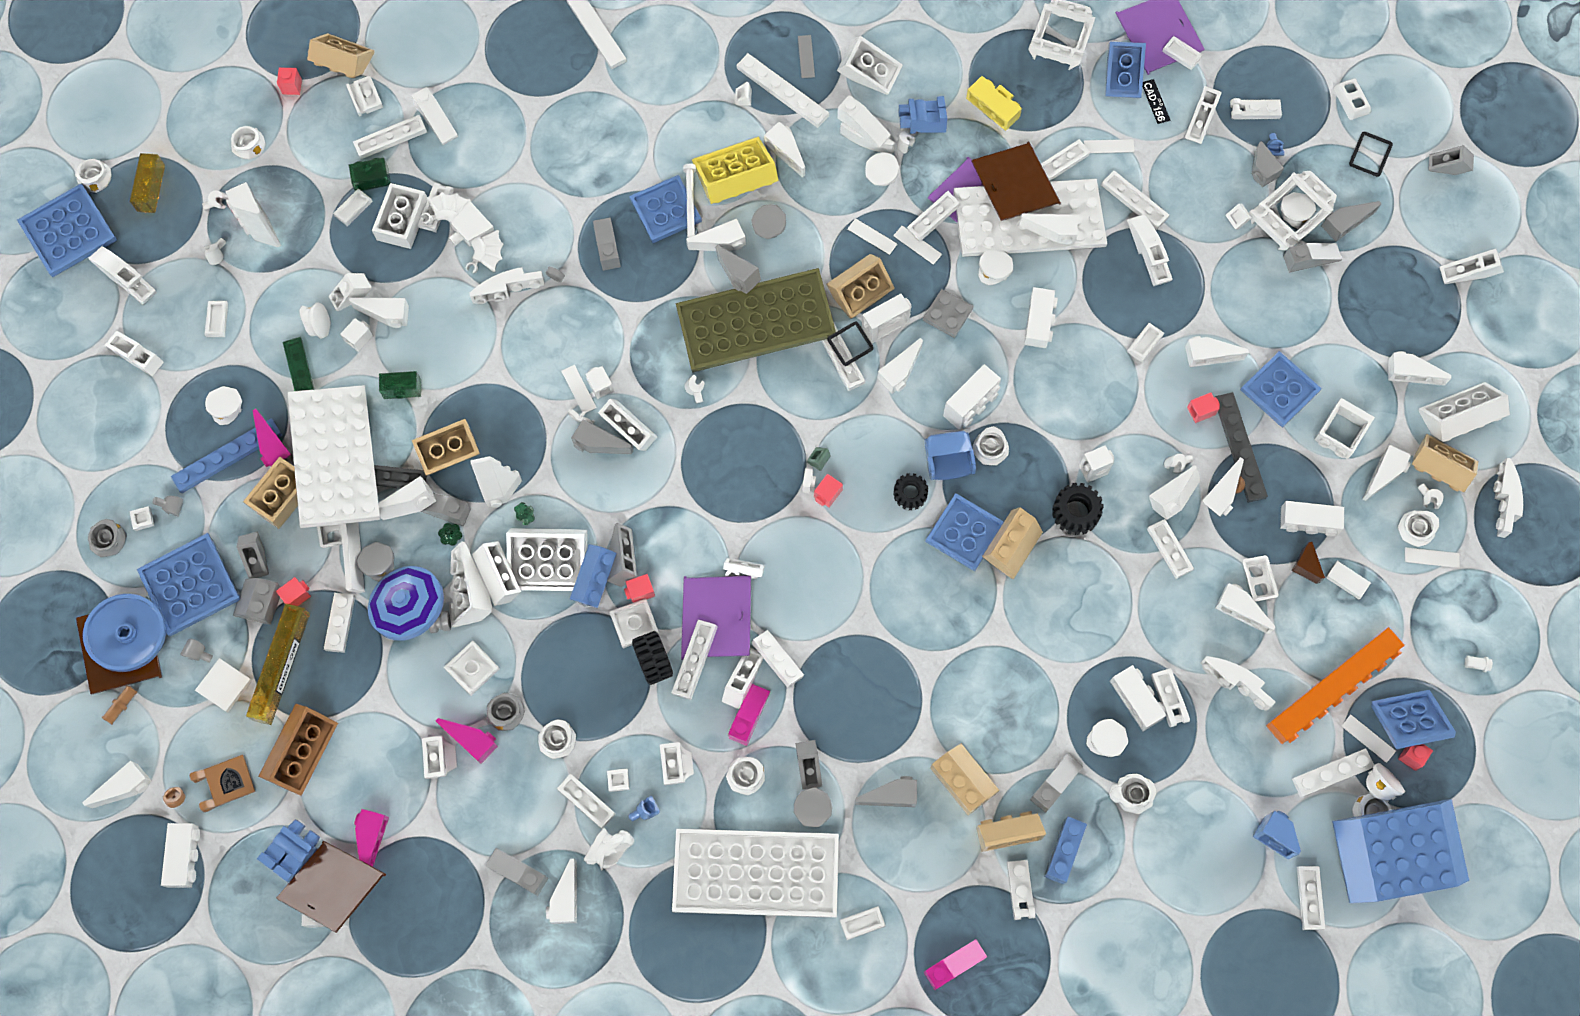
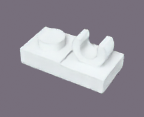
M727 558L723 569L727 570L725 577H729L730 573L734 572L736 576H741L742 573L757 579L762 577L765 565Z

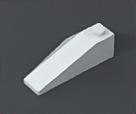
M490 456L470 460L487 506L496 508L507 503L522 482L519 472L516 470L511 471L509 466H501L500 461Z
M461 541L451 551L450 574L454 575L453 583L450 586V592L453 593V601L449 603L451 627L482 621L492 612L490 594L466 543Z

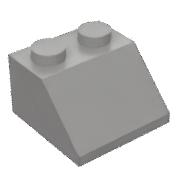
M260 578L245 579L240 593V600L236 604L233 616L271 625L280 599L276 590L281 586L277 582Z

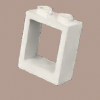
M899 294L863 314L862 329L871 343L909 324L912 308L910 301L904 298L902 294Z
M1341 398L1314 440L1320 446L1334 451L1337 456L1349 459L1375 417ZM1336 414L1361 427L1350 447L1325 434Z

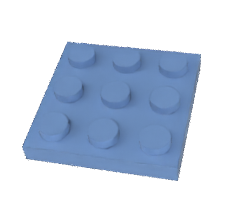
M679 175L629 196L652 243L687 229V194ZM694 205V225L702 222V218Z
M1279 351L1240 390L1283 428L1322 388Z
M955 493L925 542L971 570L976 571L983 560V554L1004 522Z
M1430 690L1372 701L1371 707L1396 749L1455 737L1456 731Z

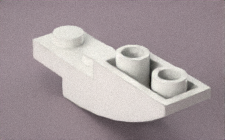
M1145 214L1128 219L1127 222L1138 253L1143 255L1153 286L1172 281L1173 279L1167 265L1169 258L1158 233Z
M100 247L88 258L142 305L157 293L152 286L142 279L137 271L105 247Z
M522 267L508 270L482 282L470 292V297L473 304H484L487 301L493 300L503 301L506 298H510L509 291L518 292L525 288L536 289L544 286V277L542 271L524 274Z
M1506 458L1502 463L1498 464L1496 469L1498 480L1493 488V491L1496 492L1495 499L1501 500L1498 508L1501 513L1496 523V529H1498L1497 536L1503 538L1512 533L1513 522L1520 519L1523 514L1522 486L1517 470L1510 458Z
M1206 656L1200 663L1203 666V670L1207 674L1215 676L1222 687L1231 690L1236 685L1239 692L1244 696H1249L1257 708L1267 711L1274 705L1275 701L1261 689L1265 682L1249 670L1230 661Z

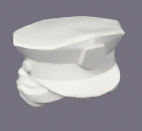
M1127 774L1119 779L1118 784L1111 786L1109 796L1113 802H1119L1124 811L1141 814L1153 806L1156 787L1150 779L1144 778L1142 775Z
M603 828L586 853L584 861L587 864H599L601 871L603 868L614 866L627 848L633 845L634 838L624 830L612 836Z

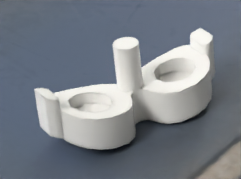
M572 407L568 411L569 415L580 423L583 419L592 424L595 422V420L591 421L583 417L586 414L584 410L580 415Z

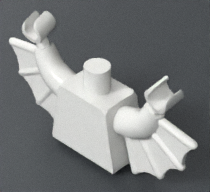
M441 192L436 197H427L426 199L435 214L423 213L421 215L422 218L429 217L423 223L430 226L434 220L449 221L455 233L448 237L451 243L456 246L463 240L469 247L472 246L474 249L473 261L467 263L466 270L468 271L470 266L474 265L475 268L472 273H477V264L481 262L492 272H495L496 264L502 260L500 252L504 245L499 239V230L494 231L493 225L471 203V200L460 197L458 193L446 195Z

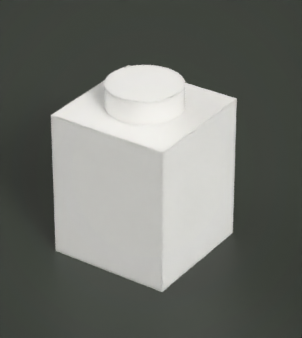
M356 318L340 334L343 340L358 352L373 337L370 331L371 327L362 320L360 322Z
M603 366L599 368L594 367L586 373L587 381L597 399L614 391L613 385Z

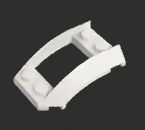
M1051 0L1049 4L1045 3L1028 49L1033 59L1035 60L1036 56L1039 55L1043 58L1070 65L1069 70L1078 66L1095 21L1091 8L1067 0ZM1051 13L1073 19L1077 22H1084L1076 49L1043 39Z
M1303 171L1300 174L1294 172L1279 188L1249 212L1252 217L1251 223L1254 224L1256 222L1280 245L1278 250H1287L1308 235L1334 210L1333 206L1337 195L1311 171ZM1298 186L1321 210L1299 230L1294 232L1271 209Z

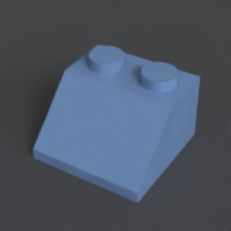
M1273 811L1263 818L1253 837L1289 860L1301 852L1294 824L1285 813Z

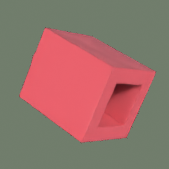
M279 68L277 85L282 94L300 95L302 78L297 68Z
M1211 392L1191 400L1187 406L1195 423L1215 416L1220 409L1218 399L1213 397Z
M827 474L814 490L815 501L821 506L826 505L830 508L843 491V484Z
M648 574L625 581L627 588H624L627 600L632 599L634 603L645 598L655 597Z
M296 577L276 590L277 594L291 610H294L311 597L307 592L310 589L304 580L299 581Z
M1424 744L1405 747L1398 760L1416 771L1425 765L1433 750Z

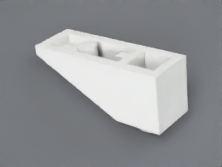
M1204 87L1185 139L1202 144L1222 92Z
M427 87L411 95L416 108L442 145L458 137L437 100Z
M849 95L839 105L838 119L879 149L891 137V134L870 111Z
M778 122L764 135V144L803 178L805 176V165L792 131L788 126Z
M1022 214L1019 221V226L1056 243L1069 245L1075 243L1078 236L1077 215Z
M737 219L686 239L689 250L716 251L715 247L719 245L728 251L739 250L746 245L745 235Z
M1497 249L1440 266L1444 284L1483 279L1504 272Z
M349 298V302L355 310L393 328L407 326L409 305L405 298Z
M1200 336L1190 338L1185 346L1189 367L1245 360L1249 353L1246 348L1209 337L1201 338Z
M921 338L878 371L877 379L891 394L895 391H901L906 386L909 375L922 349L923 340Z
M1398 351L1393 353L1388 359L1389 381L1446 385L1451 379L1450 374L1414 354Z
M1389 445L1380 458L1363 500L1367 501L1399 477L1402 472L1406 473L1411 462H1408L1411 455Z
M1241 457L1202 501L1220 517L1223 514L1227 516L1233 509L1231 504L1234 501L1244 462Z
M1194 465L1149 495L1153 510L1166 520L1184 508L1201 481L1197 466Z
M421 476L378 503L380 518L387 520L424 510L436 502L431 487Z
M1229 583L1224 588L1216 609L1264 633L1270 634L1275 629V625L1241 586Z
M750 648V656L741 657L725 687L722 698L723 703L740 709L764 659L757 650Z
M129 761L82 803L89 808H96L144 792L152 780L138 764Z
M574 858L569 860L550 899V906L546 907V918L550 919L551 924L577 923V861Z

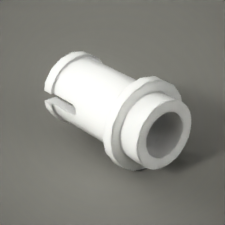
M1466 656L1464 666L1465 668L1479 669L1487 672L1491 671L1493 662L1488 657Z

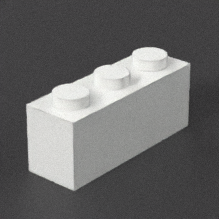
M1033 287L1024 345L1046 348L1048 342H1052L1053 331H1050V326L1054 325L1055 314H1052L1053 308L1056 309L1058 300L1055 297V290Z
M609 399L598 412L638 450L646 451L657 438L650 429L617 400Z
M1285 501L1281 506L1280 529H1286L1288 532H1297L1299 530L1306 531L1307 534L1325 533L1326 536H1337L1344 529V507Z
M497 541L482 544L472 556L494 606L510 603L521 591L500 543Z
M1132 665L1115 675L1110 680V683L1142 731H1145L1163 720L1167 715L1165 714L1166 710L1163 704L1155 699L1153 689L1142 680L1143 675L1140 670L1135 669Z
M168 823L161 886L167 888H192L193 882L196 880L194 865L198 859L196 846L197 841L200 839L199 826L192 823Z

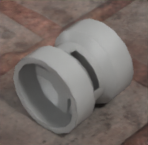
M448 611L441 612L435 623L429 628L430 633H437L439 628L444 631L451 630Z

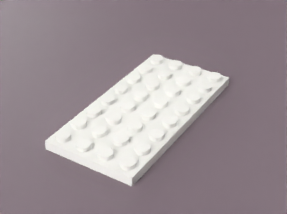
M1097 179L1051 182L1061 205L1056 204L1027 213L1077 215L1078 236L1075 243L1069 245L1053 242L1019 226L1021 215L1000 221L984 186L954 188V197L961 204L956 209L962 257L981 256L988 249L1004 251L1010 254L1106 247L1107 238Z
M365 385L288 392L300 528L380 520Z
M676 829L672 912L837 918L839 834Z

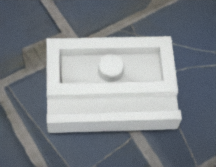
M371 76L356 80L350 85L346 84L359 117L363 113L368 114L383 108Z

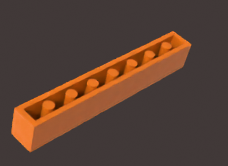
M1388 627L1266 725L1267 728L1281 744L1286 741L1291 743L1299 737L1298 731L1301 729L1306 731L1314 725L1312 722L1314 718L1318 717L1321 719L1329 712L1327 710L1329 706L1333 705V707H1336L1340 704L1345 693L1351 695L1358 689L1356 685L1360 681L1363 684L1373 677L1371 672L1375 669L1378 672L1388 665L1385 661L1389 658L1394 660L1402 653L1400 649L1405 645Z

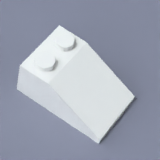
M859 36L850 43L837 71L856 83L888 95L903 65L862 36Z

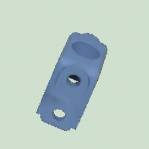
M956 431L936 434L924 439L930 480H949L975 474L976 462L968 432Z

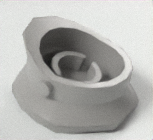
M770 204L763 205L757 209L751 219L755 234L765 239L775 238L782 234L786 226V215L781 208Z
M109 519L97 522L90 528L88 534L90 550L100 557L118 554L126 540V534L121 525Z
M375 542L362 549L357 559L358 567L362 573L379 582L387 574L394 571V553L390 546Z
M505 692L490 700L487 705L488 722L498 731L513 730L522 721L525 713L519 697Z
M815 787L801 791L794 803V814L803 826L820 827L831 817L832 803L827 793Z

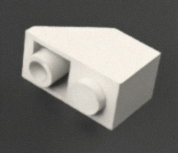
M346 273L329 297L336 311H340L351 305L349 298H364L372 287L364 273Z

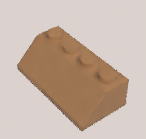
M295 704L258 777L302 796L338 723L306 706Z

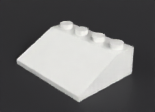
M509 529L506 533L507 561L520 590L573 591L587 551V530Z

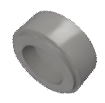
M550 266L546 271L547 276L558 282H562L565 277L561 271Z

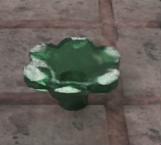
M521 502L514 507L517 520L522 521L524 525H528L535 520L532 506H527L526 503Z
M446 523L438 531V535L441 538L440 541L444 545L454 546L462 538L460 527L457 524L451 525Z

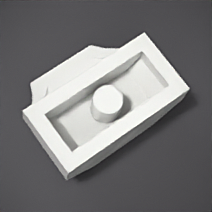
M443 736L422 738L425 779L444 777L449 771L457 767L456 747L446 742Z
M680 742L660 745L664 785L685 783V780L694 774L692 752L684 749Z

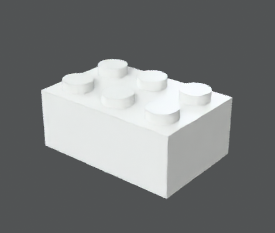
M390 183L372 229L376 240L411 249L419 230V220L427 202L425 192Z
M984 364L946 402L943 417L958 430H961L964 426L967 428L974 420L973 417L976 414L980 415L985 410V405L997 398L1001 378Z

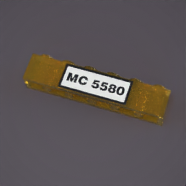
M285 603L246 717L252 721L272 725L310 616V613L305 608Z

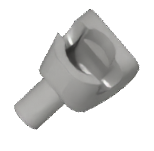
M167 496L164 499L154 497L152 503L162 507V510L168 515L172 514L179 517L183 499L177 496Z
M188 639L180 655L188 659L197 661L202 659L209 663L213 655L204 652L205 646L195 639Z

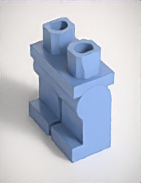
M944 96L937 97V101H924L921 99L914 101V99H908V104L899 105L900 129L910 128V134H916V131L920 133L946 132L947 112Z
M295 819L288 827L283 826L280 830L281 832L277 834L266 851L258 856L257 860L273 870L286 882H290L317 851L315 846L320 836L310 830L304 838L301 837L299 834L306 826Z

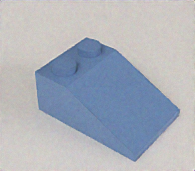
M1109 42L1105 96L1142 98L1146 43Z

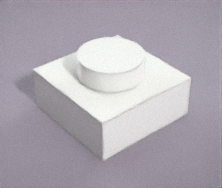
M1238 204L1226 214V217L1235 229H1240L1252 219L1243 204Z
M805 468L803 493H810L811 487L815 488L816 476H813V469Z
M149 506L130 511L132 527L135 531L155 526Z
M628 769L607 771L609 792L630 790Z

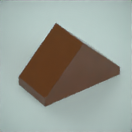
M1308 542L1291 571L1318 584L1325 579L1313 542Z

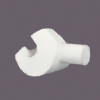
M901 128L897 148L900 152L907 153L909 145L912 147L916 138L908 133L907 128Z
M214 190L208 196L209 201L202 203V206L205 210L212 207L225 209L227 206L223 205L222 201L228 199L226 193Z
M222 238L216 243L204 247L205 256L210 265H216L223 260L224 256L220 249L226 244V241Z
M693 375L686 381L685 390L688 394L694 395L697 404L703 402L701 391L705 383L702 380L697 385L695 383L697 377Z
M1183 454L1173 455L1165 460L1164 467L1167 469L1174 467V473H1181L1186 464L1193 462V457L1191 455L1185 457Z
M1424 483L1421 484L1418 489L1424 495L1423 505L1427 507L1432 502L1434 509H1439L1443 502V493L1438 489L1429 490Z

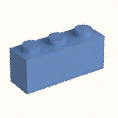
M588 545L570 600L598 608L617 554L616 552L600 546Z
M1067 817L1064 820L1044 877L1061 884L1067 882L1087 826L1086 823L1071 817Z

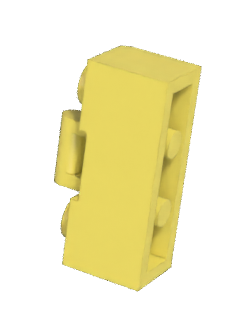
M983 76L967 90L966 99L1005 131L1021 115L1022 108L1016 101H1012L1014 95L1002 85L995 89L992 81Z

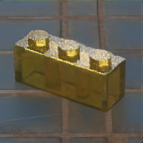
M140 153L130 203L137 212L155 213L165 169V164L158 154Z

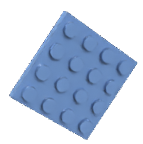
M82 183L17 219L52 277L93 255L100 247H107L117 241Z
M208 533L137 569L152 603L160 610L164 617L168 636H172L240 600L236 587Z

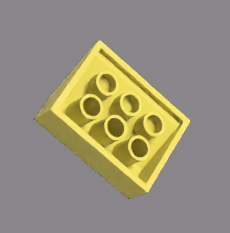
M759 137L692 159L704 192L711 204L719 203L731 197H737L742 193L754 191L757 188L779 181L775 162Z

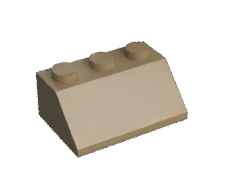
M327 33L310 39L307 60L314 62L316 66H325L330 71L342 72L349 78H355L364 73L374 55V50Z
M869 254L826 284L834 300L850 319L895 289L881 259L872 254Z
M466 419L411 440L426 476L480 454Z
M1426 434L1413 457L1412 465L1420 472H1427L1436 481H1443L1449 484L1451 489L1465 492L1477 475L1479 461Z
M281 457L276 460L243 501L278 529L281 528L298 507L295 467Z
M1021 507L1011 510L982 557L1011 579H1014L1043 533L1036 518Z
M962 743L945 753L932 763L930 767L968 816L1000 791Z
M1032 811L1021 813L1020 817L1012 818V815L1000 818L1001 821L993 822L992 819L984 820L976 828L982 852L1039 841L1046 835L1038 813L1032 814Z

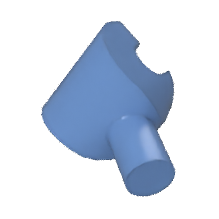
M1271 133L1269 135L1270 141L1266 147L1274 156H1284V143L1277 139L1276 133Z
M649 796L644 801L642 800L636 807L637 810L628 816L632 822L640 817L646 820L658 815L660 811L653 797Z

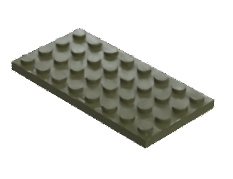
M819 268L759 282L747 294L731 289L675 303L692 373L825 340L836 332Z

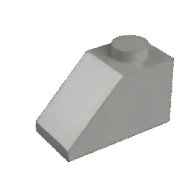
M1261 141L1254 153L1251 174L1253 179L1264 187L1280 177L1284 167Z
M1464 145L1429 154L1430 172L1459 175L1473 171L1474 154Z
M258 531L239 536L237 549L248 578L268 575L265 551Z
M815 740L795 743L802 789L822 787Z

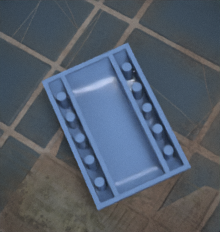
M1452 799L1332 821L1349 903L1390 900L1458 887L1469 881Z

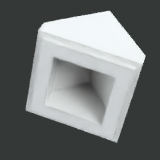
M748 82L736 88V105L751 106L752 89Z

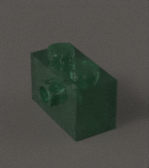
M374 158L369 161H358L354 164H349L351 184L355 191L357 189L364 191L389 186L391 183L385 158Z
M417 371L379 373V392L383 399L421 397V378Z

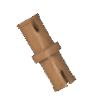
M127 685L119 697L112 701V706L102 716V719L113 725L121 712L127 709L126 706L137 694V691Z

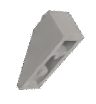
M1376 201L1339 208L1335 212L1332 211L1325 218L1321 227L1337 242L1376 213L1382 203Z
M611 217L593 221L603 271L621 267Z
M1304 243L1289 247L1283 256L1289 273L1342 261L1336 243Z
M719 245L715 247L718 260L736 290L747 294L761 281L758 267Z
M584 419L571 437L574 447L582 452L585 450L589 453H633L631 444Z
M433 493L436 502L420 511L464 526L471 509L467 502Z
M616 523L609 550L617 554L607 581L622 587L626 584L625 581L637 577L632 529Z
M1067 754L1030 800L1046 813L1083 766Z
M901 776L900 779H896L856 797L855 805L916 807L917 780H912L910 776Z
M497 848L485 865L536 896L539 895L548 880V877Z

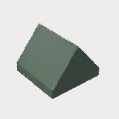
M816 447L808 458L807 463L821 471L831 457L829 450Z

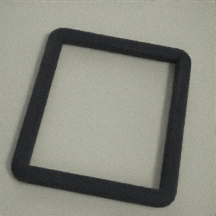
M1364 131L1360 135L1349 165L1379 177L1393 143ZM1364 135L1389 144L1378 173L1353 164Z
M857 321L827 338L844 366H848L874 349ZM856 325L870 348L845 362L831 339Z

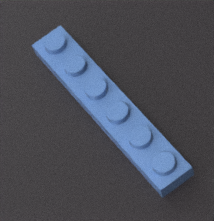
M272 418L267 420L266 422L278 438L281 437L282 434ZM256 427L172 475L171 478L179 492H186L258 450L259 444Z

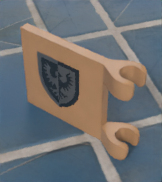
M243 755L203 770L194 771L189 775L194 783L200 782L205 778L207 779L213 799L199 803L200 810L203 812H208L215 807L255 792Z

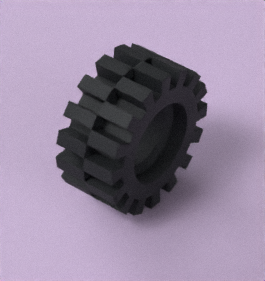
M907 473L905 477L904 475L900 476V479H897L894 486V500L897 501L898 506L902 505L903 509H906V507L909 510H912V508H915V510L919 509V506L922 507L928 496L926 480H922L920 475L916 477L915 473H913V476H910V473ZM915 486L918 490V495L914 498L906 497L903 492L905 487Z

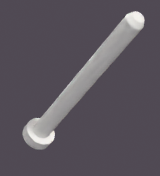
M690 163L683 166V171L686 173L688 238L695 235L693 173L696 172V166Z

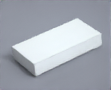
M1175 36L1171 38L1162 51L1190 70L1195 67L1203 55Z
M357 189L333 214L348 227L373 201L360 189Z
M208 301L205 326L206 337H225L228 313L227 301Z
M1148 323L1129 347L1127 353L1143 362L1163 337L1164 332Z
M1339 561L1334 564L1326 576L1328 580L1357 599H1361L1371 582Z
M879 906L840 920L846 940L886 926Z

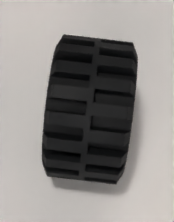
M1072 483L1071 487L1067 485L1064 487V490L1061 489L1052 508L1053 518H1056V525L1060 524V529L1062 531L1064 529L1068 530L1067 533L1070 535L1072 532H1075V535H1079L1082 532L1084 535L1087 534L1088 530L1092 531L1103 513L1104 504H1101L1102 497L1097 496L1099 493L1097 490H1091L1092 486L1085 487V483H1080L1079 486H1077V483ZM1074 501L1084 504L1088 510V515L1083 517L1074 516L1068 510L1067 504Z
M655 630L632 639V646L648 684L653 685L673 676V670L659 634Z

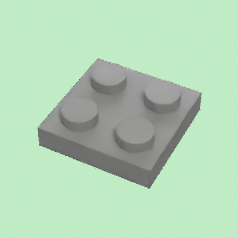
M941 289L923 317V321L955 338L974 306Z

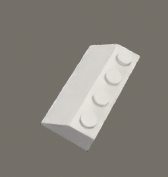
M247 182L225 191L228 196L226 202L246 234H251L255 241L280 247L281 244L266 213Z
M1486 382L1419 408V413L1431 435L1442 442L1449 441L1462 434H1467L1471 430L1484 427L1486 424L1499 421L1510 415L1508 395Z

